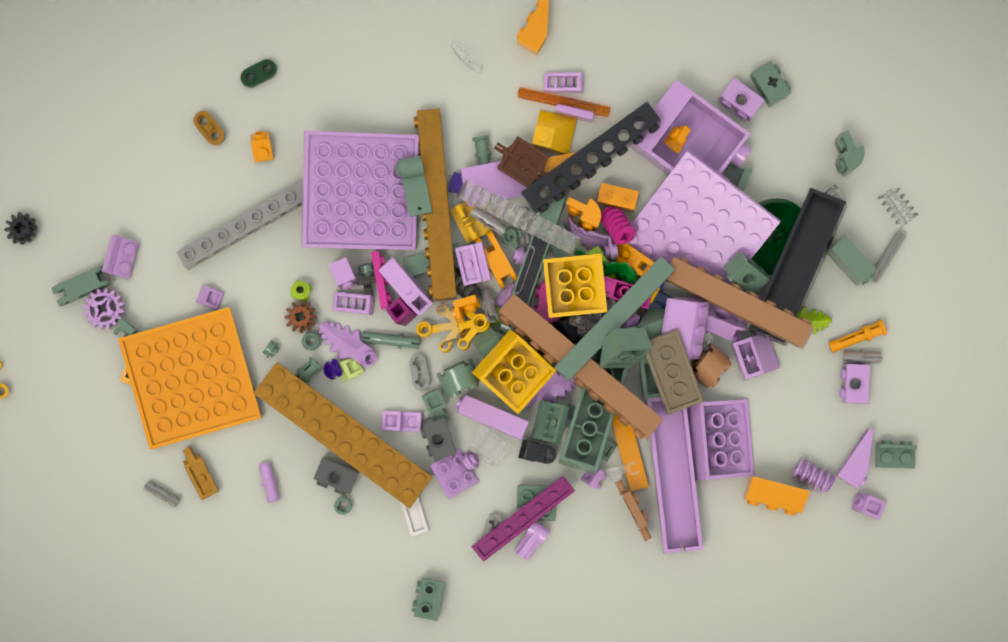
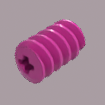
M609 206L601 212L600 221L617 245L627 244L634 239L636 230L622 209Z

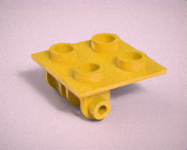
M464 202L452 208L450 212L468 244L493 230L488 227L485 228L484 224L470 216L476 205L467 207V203ZM489 203L477 205L488 214H493L494 218H496Z

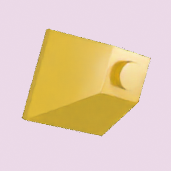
M540 110L532 145L537 149L568 154L577 118Z

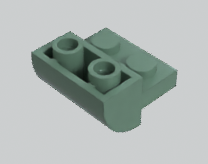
M849 131L841 133L835 139L836 150L838 153H841L836 159L837 163H835L838 173H842L843 177L859 167L865 155L864 146L856 148Z
M540 400L531 438L561 444L570 407Z

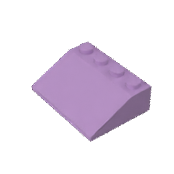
M748 399L702 402L688 407L695 481L755 476Z

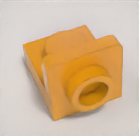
M476 295L454 300L452 312L455 319H458L461 324L465 323L463 312L471 313L476 311L477 308L481 307L480 300Z

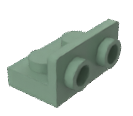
M881 440V444H876L875 467L914 469L917 445H912V441H900V445L893 444V441Z

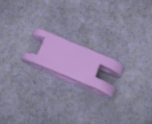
M709 303L705 331L734 342L741 341L743 338L742 331L747 329L749 323Z

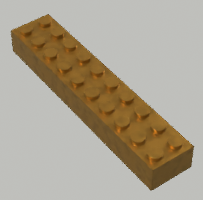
M278 362L274 364L254 391L256 396L409 509L433 478Z

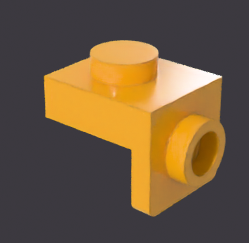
M686 125L673 127L664 143L674 153H679L686 143V137L691 129Z
M257 131L252 134L250 142L254 162L273 160L270 132Z

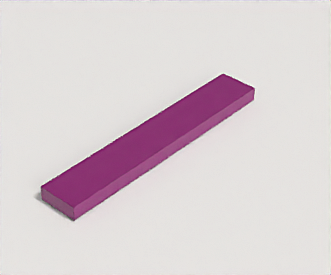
M562 475L471 547L484 562L575 492V489Z

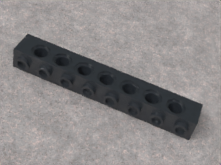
M648 102L644 103L521 192L522 196L535 214L538 212L543 213L554 200L558 202L566 196L565 192L570 189L572 191L581 185L580 182L585 178L590 179L596 175L597 169L610 165L613 162L612 159L617 155L619 157L624 155L628 151L629 146L642 142L644 140L643 136L649 132L650 134L656 132L660 128L661 119ZM636 122H643L645 127L641 130L634 127ZM621 133H627L629 138L626 141H621L618 136ZM611 144L614 148L611 152H605L603 146ZM591 155H595L598 158L594 164L587 161V158ZM578 166L582 169V172L579 175H574L571 173L572 168ZM558 178L566 180L564 186H557L555 183ZM543 189H548L551 192L546 198L540 196V192Z

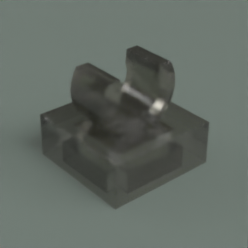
M375 275L356 278L357 286L364 287L365 295L373 293L371 284L376 283Z

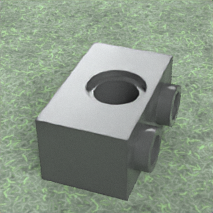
M444 414L422 421L423 427L420 428L423 439L427 438L429 445L426 446L429 457L433 456L434 461L457 454ZM436 434L443 436L440 442H434L432 437Z
M322 457L313 479L317 480V485L327 488L329 485L335 488L334 492L345 496L346 493H351L359 472ZM333 472H338L341 476L338 483H333L330 479Z

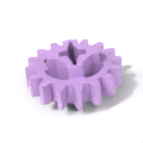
M107 288L104 289L103 293L101 289H97V294L90 292L91 299L85 298L88 304L82 306L87 309L83 315L89 316L86 322L90 323L93 321L92 327L96 328L99 325L100 330H103L104 326L110 330L111 324L118 326L116 324L117 319L122 318L120 316L121 313H125L121 309L125 303L119 302L122 297L120 295L115 297V291H111L109 294V289ZM100 297H106L102 301H96ZM114 302L116 304V312L113 310L112 306ZM101 306H106L107 312H102ZM92 307H94L95 310L94 316L92 314ZM112 317L109 321L102 322L104 318Z

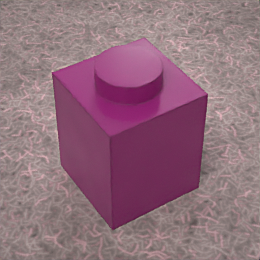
M398 297L385 309L393 321L402 326H407L417 316L401 297Z

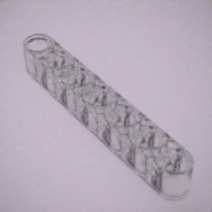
M466 179L457 195L458 198L573 256L583 239Z

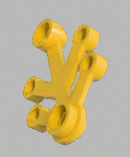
M440 304L437 307L438 314L446 317L452 323L430 325L428 322L423 321L417 325L416 332L422 338H428L433 333L452 331L439 344V349L443 353H449L452 349V343L463 330L470 329L466 336L459 339L457 343L462 351H466L470 348V342L477 333L485 332L489 329L491 323L487 321L486 314L480 313L476 315L474 312H463L470 320L461 324L458 319L454 318L447 305ZM445 307L446 311L440 313V310ZM480 321H484L483 326L478 325ZM428 328V332L423 334V330ZM462 342H467L465 347H461ZM448 344V348L443 350V345Z

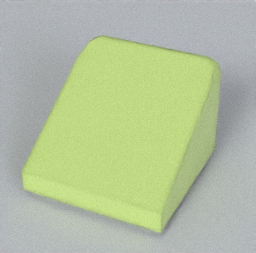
M352 358L338 363L341 367V379L343 382L364 373L361 364Z

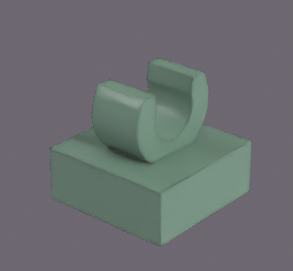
M120 318L116 323L120 327L116 328L113 334L117 335L120 331H123L124 337L139 331L125 319Z

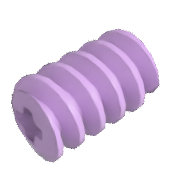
M802 456L793 471L792 479L800 476L799 483L807 480L806 487L813 484V491L819 487L820 495L825 491L828 492L836 479V475L830 477L829 471L823 474L822 467L816 470L817 465L813 463L809 466L810 460L807 459L803 462Z

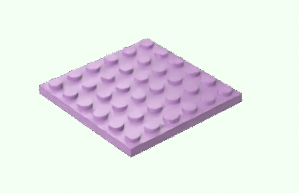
M304 131L301 247L416 250L417 216L409 217L401 175H397L395 164H398L399 159L418 156L419 135Z
M688 150L633 221L632 226L636 230V235L627 244L654 262L660 257L669 264H671L674 257L680 259V257L685 258L691 262V266L695 268L697 265L707 270V274L711 276L717 274L725 279V283L731 285L732 282L726 277L727 271L723 266L739 251L751 259L781 221ZM690 294V295L693 296L694 298L699 299V300H702V299H700V298H698V297H696V296Z

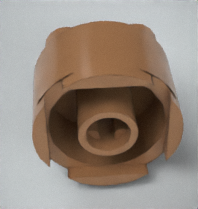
M710 343L707 345L709 347L707 351L702 350L700 359H695L691 364L696 380L706 388L709 386L714 388L720 381L719 376L723 371L726 372L732 364L729 361V356Z

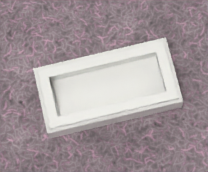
M419 497L410 509L401 503L411 537L428 532L429 528Z

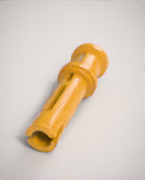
M878 319L876 323L868 326L863 325L861 330L829 341L828 345L831 352L834 353L864 340L870 342L872 338L882 334L885 336L887 335V330L882 319Z

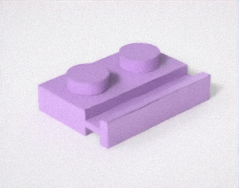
M111 235L102 272L129 279L139 242Z
M483 242L455 248L464 286L492 279Z

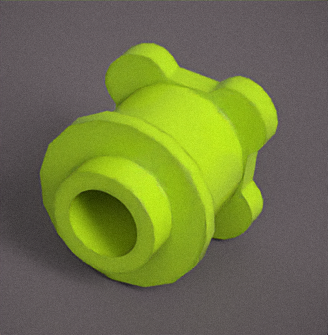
M296 281L291 287V297L307 302L312 286L304 281ZM300 287L304 288L303 293H298Z

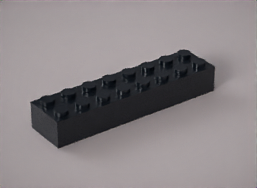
M810 187L761 301L769 300L777 305L776 308L782 311L787 309L794 313V317L799 319L847 209L846 201ZM752 324L749 326L750 332L766 339L769 335L771 341L783 346L788 344V342Z

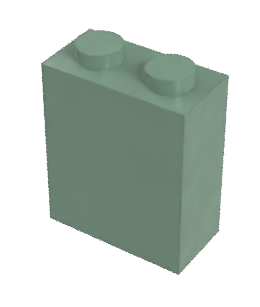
M846 235L829 248L827 255L856 286L861 283L862 285L867 284L875 277L873 273L877 269Z

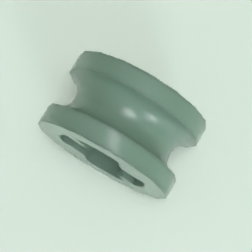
M344 497L337 499L334 503L335 511L341 515L349 513L352 508L350 500ZM342 500L344 503H348L345 512H342V509H338Z

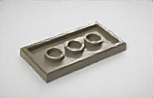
M678 328L650 338L652 349L646 354L667 415L704 402Z

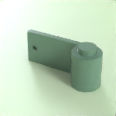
M421 155L399 159L398 164H395L397 175H401L409 217L432 213Z

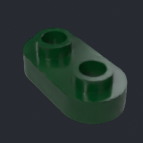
M262 60L241 73V82L247 88H254L275 77L277 67L272 60ZM265 66H270L268 72L263 70ZM249 74L253 75L252 80H247Z

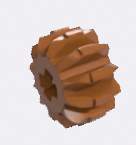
M299 301V307L293 302L291 305L294 309H286L287 312L291 313V315L284 316L287 320L291 319L286 325L288 327L293 325V332L298 327L301 334L303 333V327L309 332L310 328L308 325H316V323L311 321V319H317V315H311L316 309L314 307L309 309V302L304 307L303 301ZM304 312L305 314L303 316L306 317L305 320H300L298 322V318L296 317L297 314H302Z

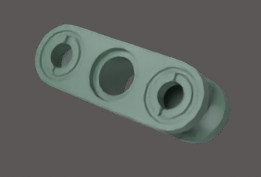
M103 266L94 268L52 287L53 294L65 291L66 296L57 300L58 305H67L90 295V292L94 293L97 292V289L110 286L112 284L111 280L102 281L99 274H102Z

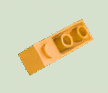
M549 0L537 1L536 6L538 7L536 11L530 12L526 19L528 24L525 29L521 28L516 36L518 38L517 44L536 56L547 39Z

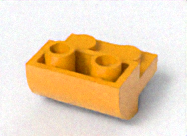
M569 197L565 209L568 210L567 213L576 218L578 215L581 216L579 224L585 231L596 232L601 220V211L597 203L590 199L588 204L585 205Z

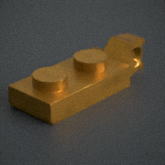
M191 447L184 449L183 453L187 459L183 461L184 467L200 499L204 500L219 492L200 454L195 455Z

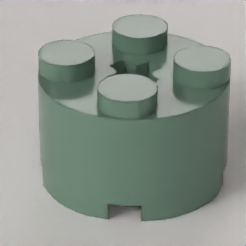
M471 358L468 359L469 363L467 364L461 361L444 369L443 375L440 372L436 374L445 395H450L453 398L461 394V390L464 388L471 390L479 386L478 381L480 380L472 374L476 367Z

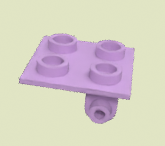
M461 448L456 450L457 454L440 459L430 465L448 499L480 482L473 469L468 470L464 466L462 457L465 455Z

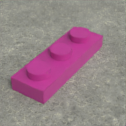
M379 251L371 252L380 306L381 310H385L389 304H392L391 294L386 292L385 285H389V282L379 272V269L385 264L384 255H380Z

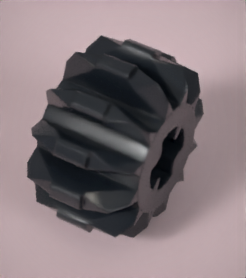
M18 212L17 218L11 215L13 221H6V224L10 225V227L4 228V231L10 232L7 238H13L12 242L14 244L20 242L21 245H24L25 239L31 243L32 239L30 236H37L33 232V230L38 229V226L33 225L36 220L34 218L30 219V215L27 213L23 216L21 212ZM22 225L25 227V229H22L20 232L18 231V228H21Z

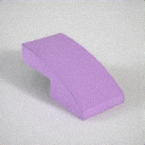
M382 411L381 430L421 432L420 428L423 427L424 413Z

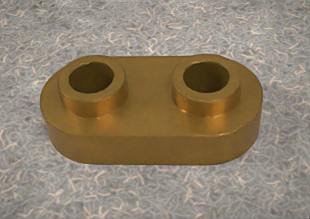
M200 111L195 114L193 119L194 125L208 143L213 146L222 144L225 140V133L211 114L206 111ZM207 119V123L202 125L201 120ZM218 133V139H213V134Z

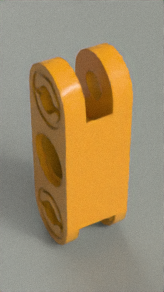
M490 230L486 233L491 243V246L485 248L486 257L494 278L500 288L504 289L505 286L502 279L510 275L514 282H516L517 276ZM480 238L474 240L475 243L482 242Z

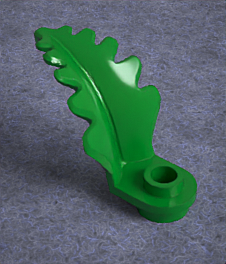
M581 249L577 250L578 256L586 255ZM604 260L602 261L605 277L617 274L622 282L632 285L637 281L638 274L636 270L630 267L627 262L615 261L607 263Z

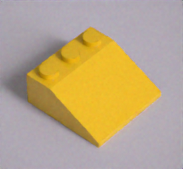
M602 254L543 259L549 318L607 312Z
M510 329L472 371V374L513 411L519 414L555 374L556 370L518 334Z

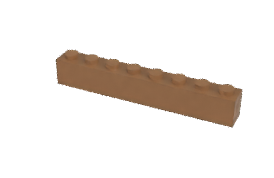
M673 258L670 265L675 271L666 282L802 350L805 348L814 330L811 321L803 317L798 319L793 316V312L787 309L782 311L776 308L777 305L769 300L763 302L758 299L759 296L751 291L747 294L741 291L742 287L735 283L729 285L724 282L725 279L717 274L711 276L707 274V270L697 265L695 268L691 266V262L685 258Z

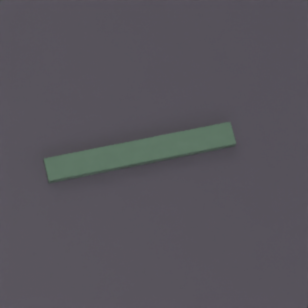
M660 257L554 369L567 381H570L602 348L603 339L610 333V330L615 327H622L670 277L675 269Z

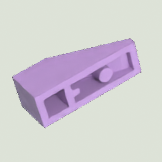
M872 428L866 429L835 474L836 477L854 489L861 488L867 481L865 476L869 468L874 431Z

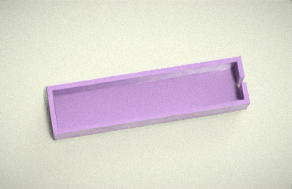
M661 397L645 399L646 405L663 419L662 423L649 437L662 551L664 554L682 552L680 547H683L684 551L703 550L687 408L667 415Z

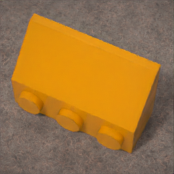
M749 476L743 499L748 500L747 504L758 506L759 503L766 505V509L777 511L778 508L785 509V514L796 516V513L802 514L810 491Z

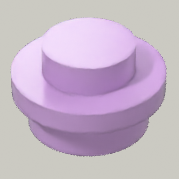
M521 246L519 249H515L512 259L515 260L514 264L517 265L519 263L522 265L527 252L524 247Z
M469 451L466 452L465 456L462 457L464 466L468 470L477 469L479 467L477 455Z

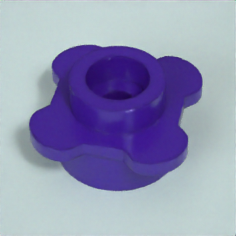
M336 359L325 363L323 371L327 378L334 380L335 377L342 376L341 367Z

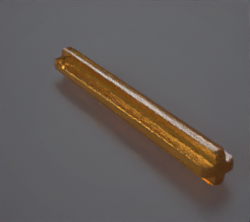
M520 87L517 97L553 106L561 104L591 111L594 115L608 117L610 114L609 106Z

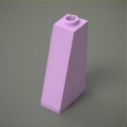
M465 395L464 398L460 397L456 408H458L457 413L519 440L522 439L529 423L524 419L468 395Z

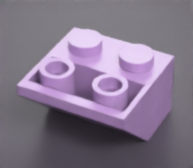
M756 335L731 344L743 381L780 368L769 336L766 339Z

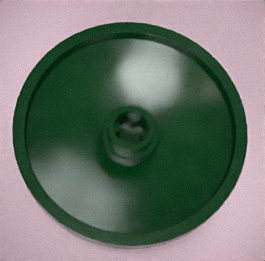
M779 198L766 199L758 203L781 221L751 258L768 275L773 274L801 210L795 203Z

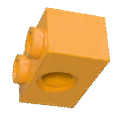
M601 183L597 204L606 207L613 206L633 213L639 191Z

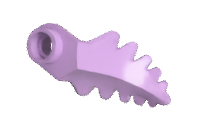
M571 215L567 216L568 231L572 233V239L577 238V245L585 244L587 250H592L597 246L599 248L603 247L604 256L609 261L618 258L617 245L611 242L610 236L601 235L594 231L587 232L575 224Z
M327 321L318 324V332L322 333L320 337L322 339L327 338L324 344L332 343L330 351L339 350L337 354L339 359L352 358L366 367L372 366L376 362L377 355L375 351L361 341L358 330L350 333L348 325L341 330V324L336 323L334 327V322L332 321L329 324Z
M556 371L525 407H531L537 400L556 403L557 396L563 399L566 398L565 390L572 392L573 388L571 386H576L573 382L574 379L572 378L570 381H567L561 374L558 375Z

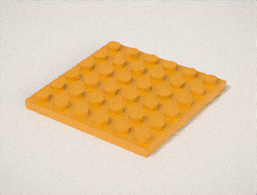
M230 307L118 339L150 450L262 418Z

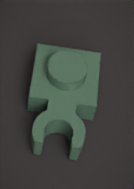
M439 388L422 395L429 414L435 412V417L444 414L447 421L450 420L449 414L442 409L447 407V404Z

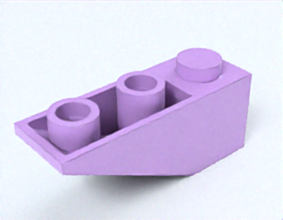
M393 257L379 269V272L418 316L433 305V300L429 293Z

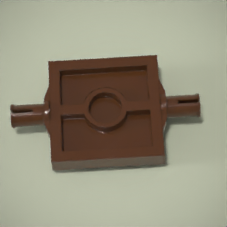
M517 136L513 144L508 148L499 142L495 145L494 149L503 154L502 161L497 169L524 187H529L539 177L541 178L547 174L544 171V167L550 156Z

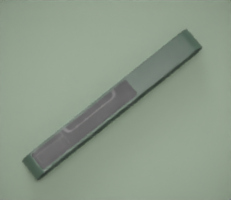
M558 178L555 184L557 186H564L566 180ZM549 190L547 191L546 197H548L551 193ZM570 190L564 193L566 195L558 202L554 200L549 204L550 207L546 211L539 214L512 295L515 294L529 307L544 266L543 259L547 258ZM502 323L499 332L506 334L510 329L513 332L515 329L510 325L506 326Z

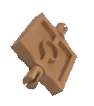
M622 479L615 482L620 492L619 494L622 496L639 528L638 531L641 532L645 542L650 540L652 537L646 523L649 519L645 511H640L637 506L640 502L636 494L626 489Z

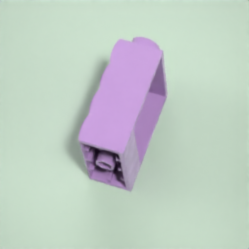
M677 79L653 109L661 119L660 128L653 134L649 132L643 136L644 140L639 144L629 146L668 176L689 150L728 181L730 179L723 175L722 172L731 161L737 167H740L752 150L751 147L744 143L750 135L748 131ZM643 123L638 130L643 129L645 124ZM686 125L691 129L686 137L687 141L679 153H674L664 141L673 127Z

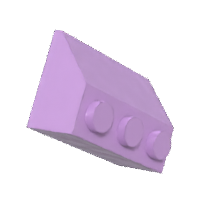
M692 297L667 298L661 334L678 328L688 358L700 359L709 312V302Z

